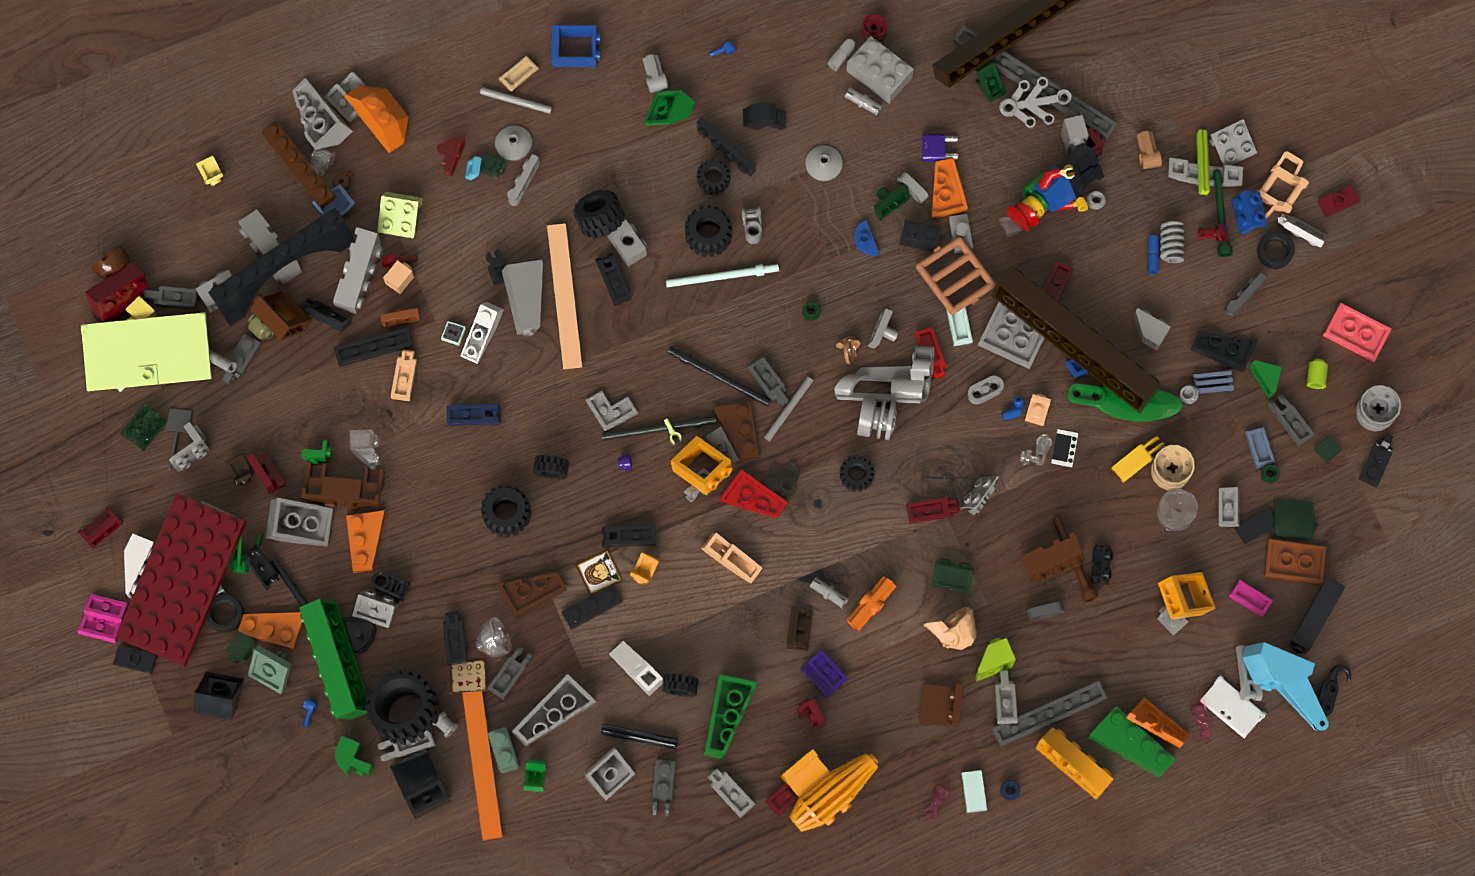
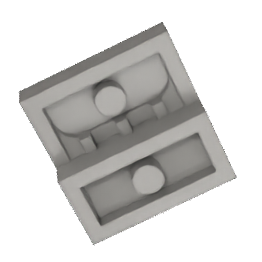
M351 72L340 85L336 84L324 96L348 122H351L359 115L344 95L358 86H367L354 72Z

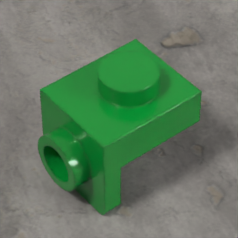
M323 440L322 450L303 449L302 451L304 461L311 462L312 465H317L318 462L328 463V457L332 456V446H330L328 440Z
M526 760L524 791L543 792L546 778V762Z

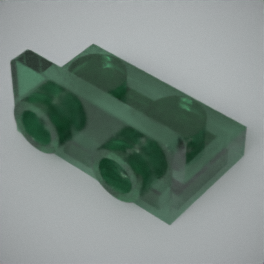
M143 404L120 432V435L135 444L140 450L145 451L167 421L158 412Z
M946 558L936 560L931 586L969 594L974 567H970L971 564L959 562V564L951 563L952 561Z

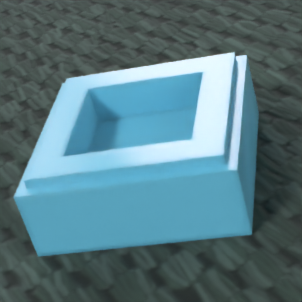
M475 156L467 162L465 179L473 180L479 176L482 158Z

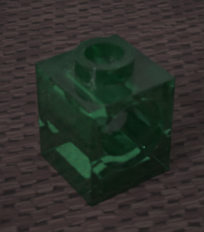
M237 631L225 651L231 661L237 664L239 662L245 664L258 644L255 640Z

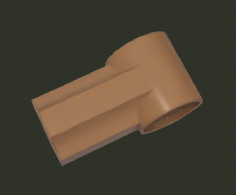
M1143 131L1137 134L1136 138L1140 151L1139 160L1142 170L1161 167V154L1156 148L1153 132Z

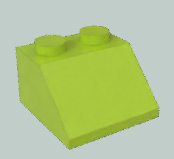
M999 637L990 641V645H988L977 671L976 682L1013 667L1016 659L1007 638L1001 640Z

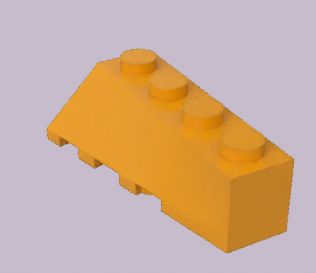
M1052 727L1040 739L1036 749L1097 800L1113 781L1111 772L1104 767L1101 769L1091 755L1087 754L1086 756L1080 751L1081 747L1074 741L1070 742L1065 738L1066 735L1058 728L1055 730Z

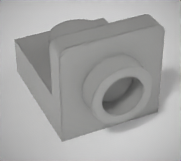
M1166 605L1159 610L1158 620L1173 636L1189 622L1186 618L1171 620Z

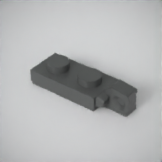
M160 286L155 288V291L145 290L144 298L145 301H151L154 305L162 307L196 309L198 292L196 289Z
M246 334L243 335L229 360L236 363V370L233 373L225 371L226 373L222 379L224 383L231 386L235 378L239 379L245 374L261 347V342Z
M764 357L748 366L749 372L772 401L777 400L781 407L788 404V399L784 395L787 392L785 385Z

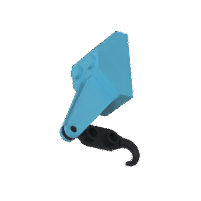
M1264 642L1245 646L1242 656L1253 682L1261 685V689L1266 691L1277 689L1315 731H1323L1328 728L1329 723L1326 717L1333 712L1337 698L1338 672L1344 671L1347 675V681H1351V672L1345 665H1336L1331 669L1329 676L1321 685L1317 699L1307 678L1312 675L1315 663Z

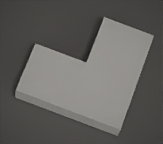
M602 390L586 399V403L604 432L613 429L638 414L628 396L614 405L610 404Z

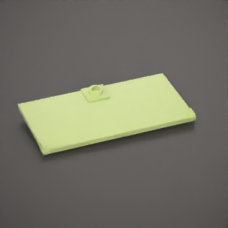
M206 312L81 324L87 391L212 379Z

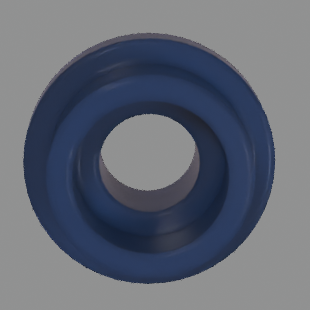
M1007 780L1002 783L1000 793L1004 799L1014 800L1020 793V787L1015 781ZM1011 787L1013 793H1007L1006 788Z

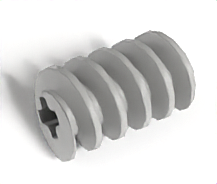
M1169 221L1161 225V260L1168 263L1184 262V258L1179 257L1184 254V251L1180 250V248L1184 247V244L1179 242L1184 240V237L1179 235L1184 233V229L1179 228L1184 226L1183 223Z

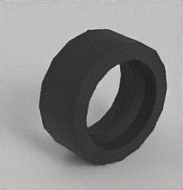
M1269 232L1263 236L1258 245V259L1268 268H1283L1289 264L1294 255V242L1290 236L1283 232ZM1270 241L1283 243L1287 248L1286 256L1281 260L1270 258L1265 253L1266 244Z
M219 594L215 597L206 619L209 625L216 631L229 633L240 626L244 609L234 596ZM227 602L235 607L236 616L231 623L222 625L215 621L213 612L217 605Z

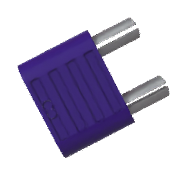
M922 133V161L937 162L950 158L957 160L958 153H945V142H957L958 137L945 136V133Z

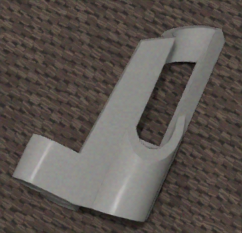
M915 346V353L912 354V366L862 367L856 374L843 377L835 386L837 400L863 401L864 396L875 397L878 402H882L884 399H886V402H891L892 400L899 403L925 402L931 388L934 347ZM859 381L892 382L891 394L853 393V389Z

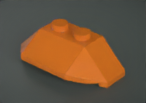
M358 86L344 95L388 153L404 145L409 116L387 88Z

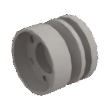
M1383 385L1373 386L1366 390L1357 403L1356 417L1359 423L1367 430L1374 432L1383 431L1389 428L1399 415L1401 401L1398 394L1390 387ZM1375 407H1377L1378 411H1380L1379 414H1376V410H1374Z
M864 396L857 435L870 437L872 430L875 429L877 439H880L881 431H886L885 440L889 441L894 431L897 416L896 401L891 400L890 409L885 408L886 399L882 401L881 407H877L875 397Z

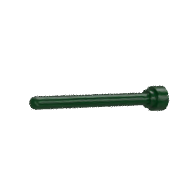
M1216 169L1213 172L1219 226L1221 223L1226 224L1221 172ZM1228 239L1225 242L1220 241L1217 248L1218 257L1233 255L1232 246L1228 243Z

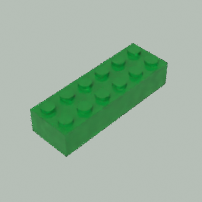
M318 599L299 607L301 620L307 629V639L311 642L313 648L312 655L318 663V673L325 685L324 692L331 704V713L338 719H355L367 714L368 712L365 710V704H369L366 700L367 692L337 601Z

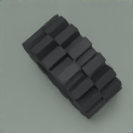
M712 158V161L707 159L705 163L702 162L697 169V183L700 189L703 188L705 193L709 191L710 195L713 192L716 195L719 194V191L724 192L730 183L729 166H726L725 162L721 163V159L715 161V158ZM710 171H718L721 178L717 182H710L706 176Z
M537 455L534 461L533 473L547 479H565L568 474L569 461L559 456L554 457V455Z
M855 455V457L849 456V459H845L840 468L842 485H845L848 490L852 489V492H855V490L861 492L862 489H868V486H871L874 480L875 470L873 463L871 464V461L869 459L866 460L863 455L862 457H859V455ZM854 467H860L864 470L865 475L860 480H854L850 476V470Z
M667 673L664 674L662 691L681 697H693L697 695L699 679L690 675L686 676L685 674Z

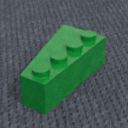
M719 674L716 679L703 750L704 756L719 759L724 757L758 682Z
M1117 706L1087 738L1102 745L1107 750L1115 752L1120 757L1137 764L1140 768L1159 778L1176 760L1136 723L1127 719V715Z

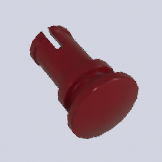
M1221 223L1219 226H1213V228H1199L1197 234L1202 235L1198 236V239H1214L1225 242L1228 238L1227 226L1225 223Z

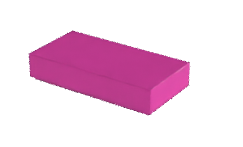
M1242 580L1238 581L1229 596L1261 617L1265 615L1273 602L1271 598Z

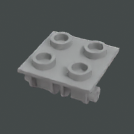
M1244 119L1211 134L1212 139L1209 142L1211 146L1216 147L1223 167L1224 165L1232 166L1257 153Z
M999 476L980 477L974 483L975 488L972 492L968 493L963 499L964 503L961 508H970L969 513L972 515L979 513L984 506L983 504L986 503L984 499L988 500L989 496L996 489L995 482Z

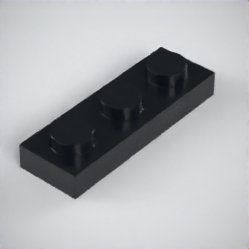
M612 584L564 610L562 615L570 629L573 630L622 603V600Z

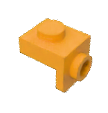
M643 551L630 576L634 577V580L640 584H647L652 580L660 559Z

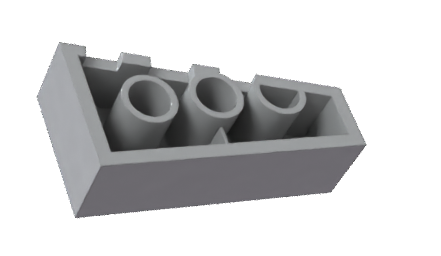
M257 209L238 222L241 227L239 229L244 239L249 238L251 241L250 247L255 253L259 252L261 256L282 243L278 235L271 231L270 225ZM297 260L277 271L273 278L276 281L280 280L284 285L302 273Z
M356 227L354 233L357 234L356 242L351 243L349 249L350 261L347 260L344 265L343 275L345 277L340 278L333 300L335 308L357 314L358 310L363 307V296L370 289L371 275L375 274L377 259L381 258L384 249L378 233Z
M567 674L512 731V734L527 747L588 709L596 701Z

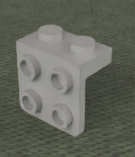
M190 422L183 427L194 442L169 459L178 472L187 470L192 462L204 458L210 450L204 442L207 440L197 425L193 427Z

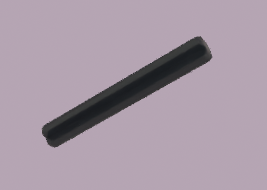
M605 723L601 728L602 735L674 750L678 746V739Z

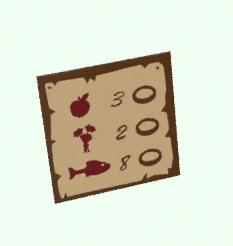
M486 659L467 660L468 663L450 665V694L487 691Z

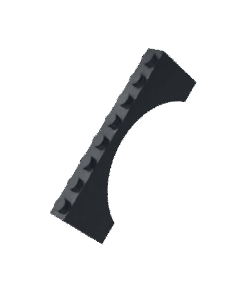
M334 207L208 293L227 323L232 326L246 316L248 307L257 291L277 271L289 263L312 253L321 251L341 253L350 247L351 243L356 241L345 220Z

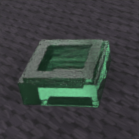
M1328 436L1314 451L1328 464L1342 449Z

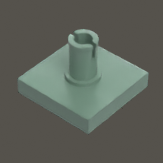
M258 645L253 652L248 676L282 694L286 688L292 664L286 661L287 655L285 653L279 657L282 651H277L276 654H273Z

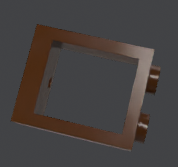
M282 288L275 291L271 290L263 295L259 294L253 300L254 304L250 309L280 340L303 333L312 320ZM271 306H274L288 321H285Z

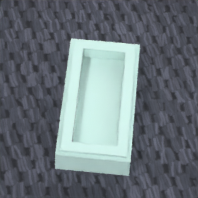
M966 307L954 315H951L946 310L953 345L973 343Z
M982 770L963 772L962 781L967 813L987 811Z

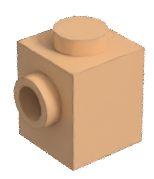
M396 261L383 277L385 284L401 294L414 278L413 269L405 262L402 264Z

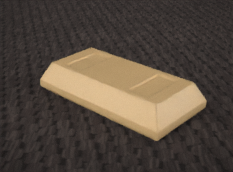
M525 56L502 75L499 80L512 92L539 68Z

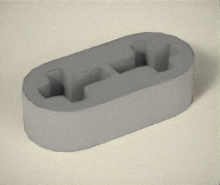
M904 172L897 178L899 185H904L908 189L909 195L918 203L922 204L928 198L927 192L907 173Z

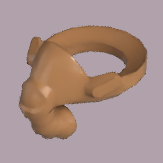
M848 336L837 342L836 346L839 349H844L846 363L853 364L860 341L853 336Z

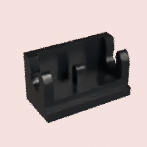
M255 545L241 555L266 591L271 588L270 584L272 582H279V574L258 545Z

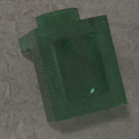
M485 152L481 159L480 172L498 179L499 175L505 172V159L502 156L497 158Z

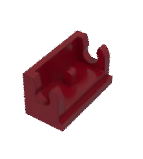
M108 506L105 508L106 511L83 530L80 529L78 531L92 549L123 524Z

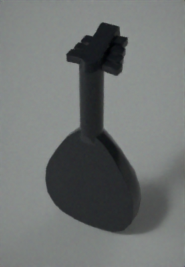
M342 618L353 652L356 654L365 653L372 646L376 638V627L373 623L362 618Z

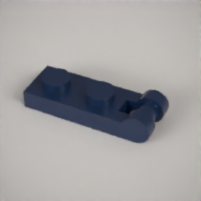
M447 405V426L500 425L501 418L499 417V412L501 411V405ZM486 412H491V417H486Z

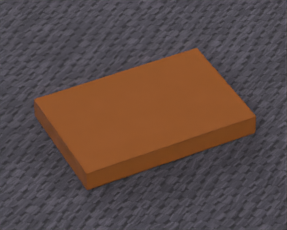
M1269 538L1264 577L1322 585L1324 582L1327 547Z

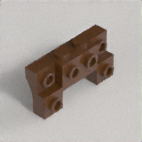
M307 462L301 493L302 500L320 501L327 507L343 505L347 509H355L356 507H361V505L379 507L385 477L384 469L380 468V471L369 470V467H365L362 482V480L327 477V464L312 465L311 462Z

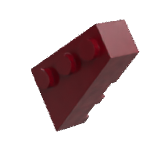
M131 262L85 291V295L93 316L99 323L115 322L125 309L149 286L144 273Z

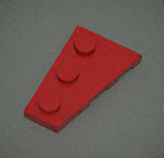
M742 469L719 499V502L778 519L788 505L786 500Z

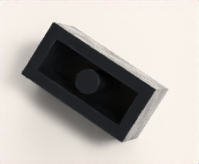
M905 220L900 245L933 252L934 249L938 248L942 228Z

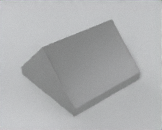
M613 747L584 775L595 790L607 800L632 778L635 773Z

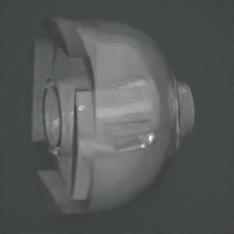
M494 617L481 624L477 631L476 646L478 650L493 658L504 656L513 649L509 633L504 634L502 628L505 626L498 618Z

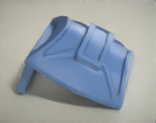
M341 185L331 189L336 199L325 208L321 209L315 201L312 202L322 215L335 207L341 216L355 204Z

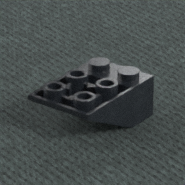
M426 749L390 766L415 819L451 802Z

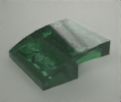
M1273 500L1274 535L1314 537L1313 502Z

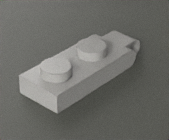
M1283 213L1278 219V222L1291 231L1294 236L1308 240V243L1321 248L1328 237L1327 234L1294 216Z
M716 768L707 776L712 781L710 786L740 819L755 806V803L725 771L721 773Z

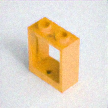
M698 436L690 441L671 460L673 472L705 495L715 490L718 484L724 478H727L732 471L731 460ZM702 452L719 463L705 479L688 468Z
M1203 572L1170 576L1158 583L1171 620L1201 616L1215 609ZM1188 584L1196 608L1188 609L1180 585Z

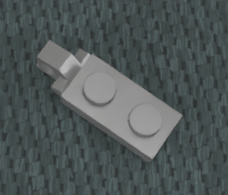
M1008 670L1000 671V681L995 682L997 724H1016L1018 719L1015 684L1013 681H1009Z

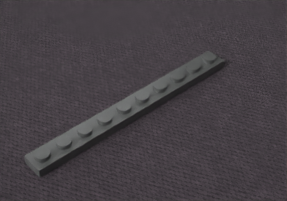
M963 26L953 39V43L961 46L978 34ZM1005 51L991 60L994 62L998 72L1017 84L1022 80H1027L1030 84V89L1028 90L1030 92L1037 85V80L1040 77H1044ZM1040 80L1039 84L1041 86L1046 85V80ZM1048 80V86L1042 89L1038 97L1057 95L1063 88ZM1022 83L1021 86L1026 89L1028 84ZM1063 94L1061 96L1062 101H1066L1068 99V96L1066 94ZM1072 94V99L1067 105H1061L1059 102L1050 104L1070 118L1083 115L1086 128L1092 127L1106 141L1118 126L1116 122Z

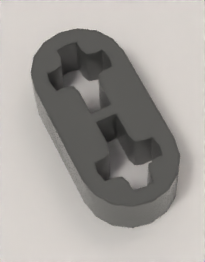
M1054 602L1030 608L1026 612L1029 621H1035L1059 615L1065 611L1062 602Z

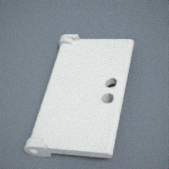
M1221 675L1217 677L1214 685L1200 700L1201 703L1243 738L1266 715L1264 711L1262 712L1249 700H1241L1240 692L1225 681Z

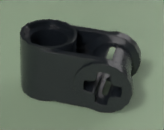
M377 572L372 577V584L377 592L393 597L395 600L404 601L405 598L403 596L406 589L411 585L409 581L384 572ZM383 578L386 580L385 585H376L378 579Z

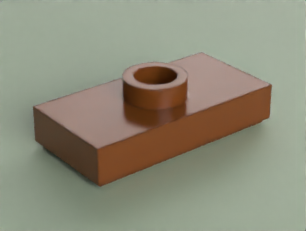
M418 308L408 310L397 309L393 313L380 315L383 327L421 320Z

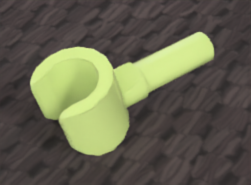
M666 418L664 422L670 433V442L675 445L672 437L678 436L681 442V434L675 432L669 419Z

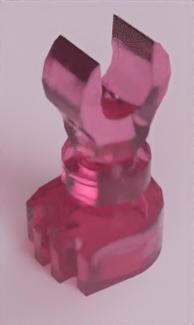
M1206 705L1191 708L1192 717L1197 716L1196 723H1199L1202 740L1210 739L1211 732L1206 723L1208 719L1204 716V714L1208 713Z
M938 785L933 790V793L936 795L931 798L932 803L923 812L925 816L928 810H933L934 815L931 820L936 818L937 809L943 803L942 799H950L952 795L951 792Z

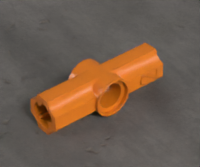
M883 576L871 592L868 591L859 602V606L847 619V622L855 630L860 632L870 618L881 610L885 600L896 589V585L889 578Z

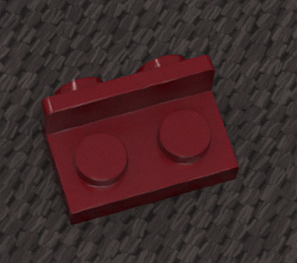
M253 453L247 456L248 461L269 494L285 485L283 478L267 453L262 454L258 458Z
M805 699L798 704L799 707L796 710L799 718L808 714V718L813 726L817 725L819 729L826 726L825 718L814 699L810 701Z

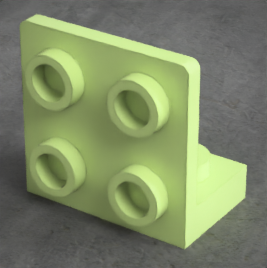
M385 192L381 196L377 232L414 238L418 208L422 205L423 198Z

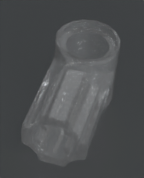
M324 148L313 150L310 165L321 179L327 168H330L333 164L335 153Z

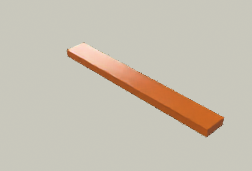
M483 692L462 693L482 839L484 841L502 838Z

